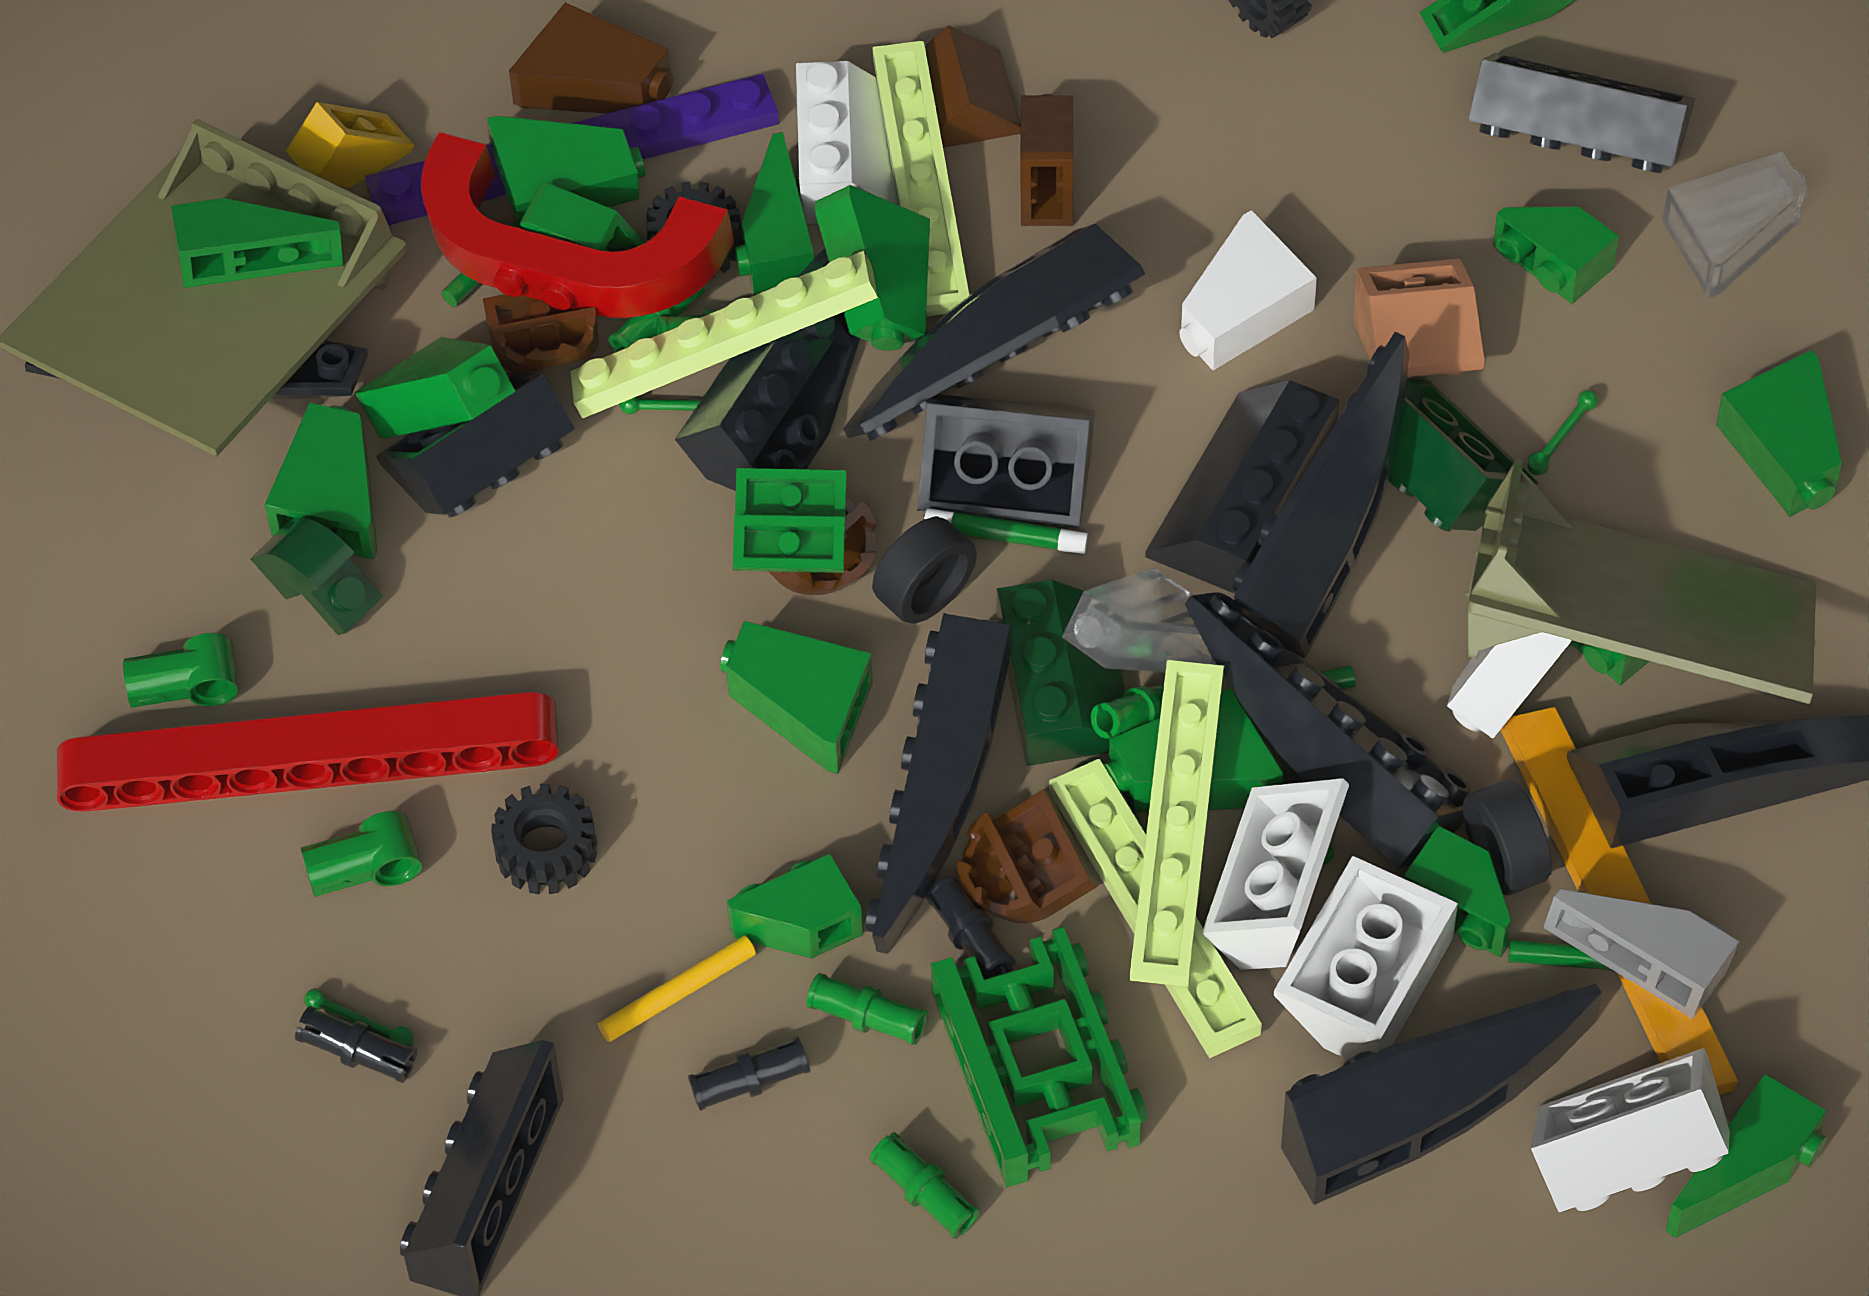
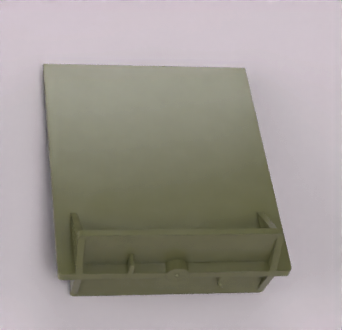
M196 119L191 124V131L181 151L0 335V348L217 457L373 287L383 290L388 285L389 270L406 253V243L392 235L379 205ZM227 198L338 221L341 234L343 266L184 288L175 242L171 205Z
M1515 459L1496 492L1488 500L1479 548L1475 551L1477 557L1474 565L1473 579L1469 591L1465 593L1469 597L1467 605V657L1476 659L1479 650L1543 632L1810 704L1813 695L1814 645L1816 644V583L1566 517L1522 471L1523 461Z

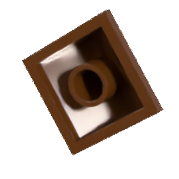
M948 25L925 45L943 148L1021 134V124L1000 50Z

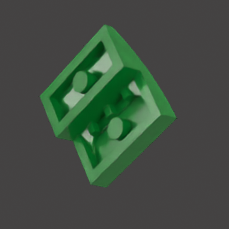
M736 468L733 571L844 573L846 470Z

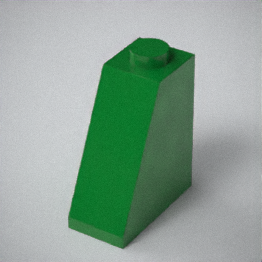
M505 116L487 118L490 148L517 228L525 230L520 225V222L540 184L544 183L552 184L606 207L639 199L638 179L646 176L645 167L639 148L637 146L629 148L623 129Z
M848 185L815 201V214L829 263L837 258L849 257L864 251L872 265L878 298L844 311L849 333L871 342L874 348L884 351L898 350L903 347V344L925 335L930 218L852 185Z
M440 337L354 393L379 438L386 439L473 420L516 391L491 345Z
M1810 350L1722 393L1716 426L1788 516L1791 517L1807 508L1812 510L1820 508L1829 502L1836 492L1842 461L1819 357L1815 352Z
M309 402L264 504L271 536H274L286 523L300 518H307L324 525L339 536L355 552L353 555L374 560L377 553V541L367 445L361 414L352 412L342 406L333 405L328 407Z
M744 621L736 641L731 639L727 641L721 657L720 670L727 673L729 696L826 771L838 774L873 685L871 653Z
M1231 688L1221 692L1208 810L1245 809L1253 787L1282 785L1283 773ZM1160 718L1109 739V763L1105 764L1104 767L1120 793L1125 795L1134 812H1149Z

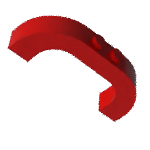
M439 132L435 138L422 170L421 192L424 206L436 243L447 260L467 277L487 286L497 288L508 296L518 297L522 295L544 301L549 306L559 310H580L595 307L596 316L630 318L668 309L683 302L703 288L720 269L734 243L727 209L683 197H678L665 225L651 240L636 248L618 252L596 250L495 222L479 212L482 200L495 177L487 145Z

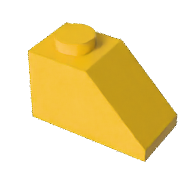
M316 102L286 152L301 169L339 187L351 188L365 180V176L377 173L408 155L415 144L385 113Z

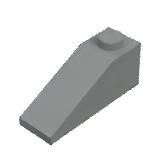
M1559 889L1555 894L1543 927L1691 1019L1696 1016L1727 973L1739 941L1728 935L1721 926L1712 921H1705L1688 910Z

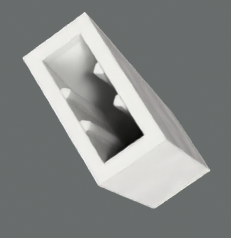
M1251 210L1241 217L1182 303V321L1179 332L1181 341L1191 355L1195 357L1200 356L1214 371L1314 311L1317 277Z
M1542 632L1479 650L1476 659L1472 658L1454 683L1447 707L1453 710L1455 718L1466 728L1475 732L1482 730L1491 738H1494L1572 640Z

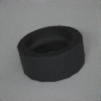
M938 516L924 519L907 529L881 558L873 576L872 589L875 596L903 622L916 624L928 620L945 608L968 582L976 564V548L947 519Z
M1505 779L1469 793L1463 801V816L1467 835L1471 843L1489 851L1502 894L1509 896L1547 881L1552 869L1549 843L1542 822L1525 791L1515 781Z

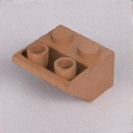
M1460 258L1356 268L1353 323L1370 361L1376 349L1380 345L1386 346L1394 332H1398L1405 336L1409 352L1407 378L1431 374L1458 375L1464 371L1484 369L1485 359L1475 289Z

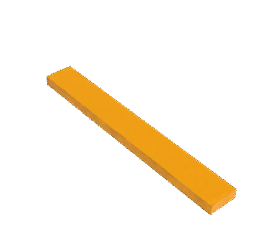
M1551 707L1510 717L1500 731L1577 891L1651 904L1624 846L1610 848L1566 758L1568 751L1575 750L1576 748L1556 708ZM1618 974L1660 1063L1705 1048L1719 1095L1733 1092L1738 1079L1703 1008L1701 1007L1696 1016L1691 1019L1634 982Z

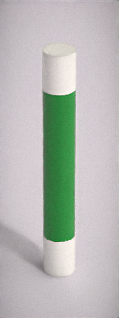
M931 508L926 509L924 519L935 516L945 518L962 534L969 537L1084 555L1088 545L1089 533Z

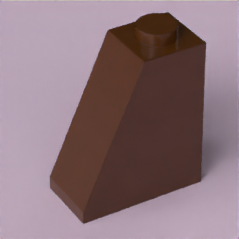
M566 2L509 70L513 104L521 108L608 114L665 99L671 90L674 78L671 73L668 48Z
M1021 95V226H1073V95Z

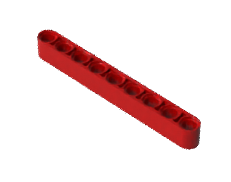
M527 692L77 737L68 739L57 747V801L60 806L67 810L88 812L536 767L552 762L559 753L556 705L553 698L546 694Z

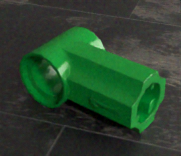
M199 634L188 639L183 645V649L124 658V662H122L127 697L131 708L190 699L191 702L200 706L213 707L230 702L238 692L233 644L223 634Z
M399 811L379 812L364 820L357 832L300 848L314 897L369 881H374L380 886L391 887L401 885L415 878L422 869L421 859L408 818Z

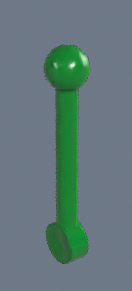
M1583 390L1577 398L1578 405L1542 451L1529 455L1527 468L1531 474L1543 475L1548 471L1551 455L1584 413L1596 408L1599 399L1594 391Z
M636 396L619 403L625 414L631 415L635 414L638 410L694 411L701 400L639 399Z
M310 989L305 994L304 1004L306 1007L312 1006L317 1008V1010L323 1009L353 1024L357 1021L371 1025V1032L408 1047L413 1045L412 1032L406 1027L389 1028L327 999V996L321 989Z

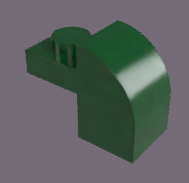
M300 518L286 523L250 558L285 599L302 594L337 635L346 633L383 597L350 560V557L355 552L334 532L311 519Z

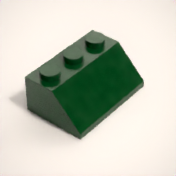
M1407 378L1404 411L1394 461L1388 480L1403 494L1410 497L1415 496L1426 507L1424 514L1428 520L1440 529L1448 532L1452 529L1476 531L1483 526L1489 498L1494 495L1515 460L1431 381ZM1522 467V471L1537 486L1539 482Z
M1055 580L997 588V623L1009 624L1012 634L1013 646L1007 673L1026 765L1031 766L1109 753V739L1100 737L1094 731L1091 724V712L1094 706L1121 698L1126 689L1106 598Z

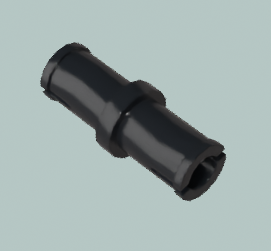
M946 876L934 882L928 889L929 894H926L925 897L949 928L948 937L954 947L959 950L964 949L969 958L975 956L984 980L1012 972V966L1016 964V961L992 931L993 922L987 912L975 907L956 877Z
M312 1006L306 1008L299 1022L306 1024L305 1028L297 1027L295 1033L296 1041L305 1042L340 1056L341 1063L354 1068L359 1064L392 1077L400 1083L406 1081L413 1068L406 1065L408 1060L415 1062L417 1056L416 1048L405 1046L371 1032L372 1028L369 1024L357 1021L353 1025L318 1011L317 1008Z
M798 1036L791 1041L749 1055L748 1050L737 1053V1060L695 1075H688V1080L699 1111H702L708 1106L748 1092L751 1097L762 1094V1087L802 1073H809L811 1070Z

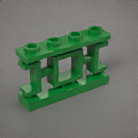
M1063 926L1052 929V939L1042 941L1041 936L1030 939V959L1033 966L986 980L983 979L975 956L964 959V965L956 967L953 957L930 963L933 998L1006 1188L1027 1182L1028 1170L1037 1167L1039 1172L1051 1169V1152L1047 1144L1049 1141L1097 1127L1106 1151L1117 1149L1118 1143L1125 1141L1127 1147L1131 1148L1140 1145L1141 1124L1148 1121L1146 1107L1138 1088L1129 1090L1123 1076L1124 1073L1128 1072V1066L1121 1043L1118 1039L1109 1041L1103 1026L1108 1024V1015L1103 998L1098 990L1090 992L1084 977L1089 976V969L1084 951L1079 942L1075 944L1070 943ZM1052 964H1055L1076 1020L1073 1019L1066 999L1037 1008L1034 1007L1030 994L1054 987V969ZM969 989L977 1010L1006 1001L1009 1004L1013 1015L988 1022L990 1046H987L965 990ZM1058 1029L1072 1063L1021 1077L1009 1044ZM1091 1060L1094 1061L1116 1118L1112 1117L1105 1097L1073 1106L1068 1091L1092 1084L1093 1067L1090 1062ZM1005 1086L1008 1089L1014 1107L1046 1099L1051 1113L1026 1120L1028 1145H1025L1003 1090Z

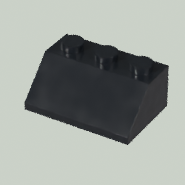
M505 372L516 392L473 420L410 433L376 456L377 460L425 513L447 514L448 517H454L465 512L477 502L474 495L489 485L492 489L509 483L520 474L518 466L532 457L535 460H540L553 454L563 446L561 438L575 429L544 373Z
M941 394L931 397L926 406L917 511H926L927 508L1002 520L1079 528L1090 466L1095 411Z

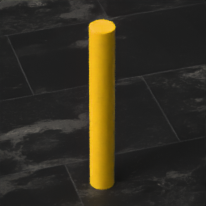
M745 935L598 1022L600 1032L610 1043L755 956L756 951L752 943Z

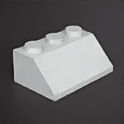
M849 61L796 63L799 183L801 205L806 224L818 223L815 214V201L848 185L898 205L876 77Z
M1343 778L1253 787L1251 789L1202 930V934L1240 970L1286 967L1300 933L1349 784Z
M1352 856L1276 986L1274 996L1324 1049L1348 1060L1364 1051L1376 1053L1392 1046L1453 939L1458 903Z
M1705 1048L1538 1106L1531 1150L1559 1212L1576 1207L1578 1211L1593 1209L1606 1202L1610 1194L1630 1187L1633 1191H1644L1653 1188L1664 1181L1668 1174L1688 1168L1691 1172L1708 1169L1717 1164L1722 1159V1155L1729 1153L1730 1131Z

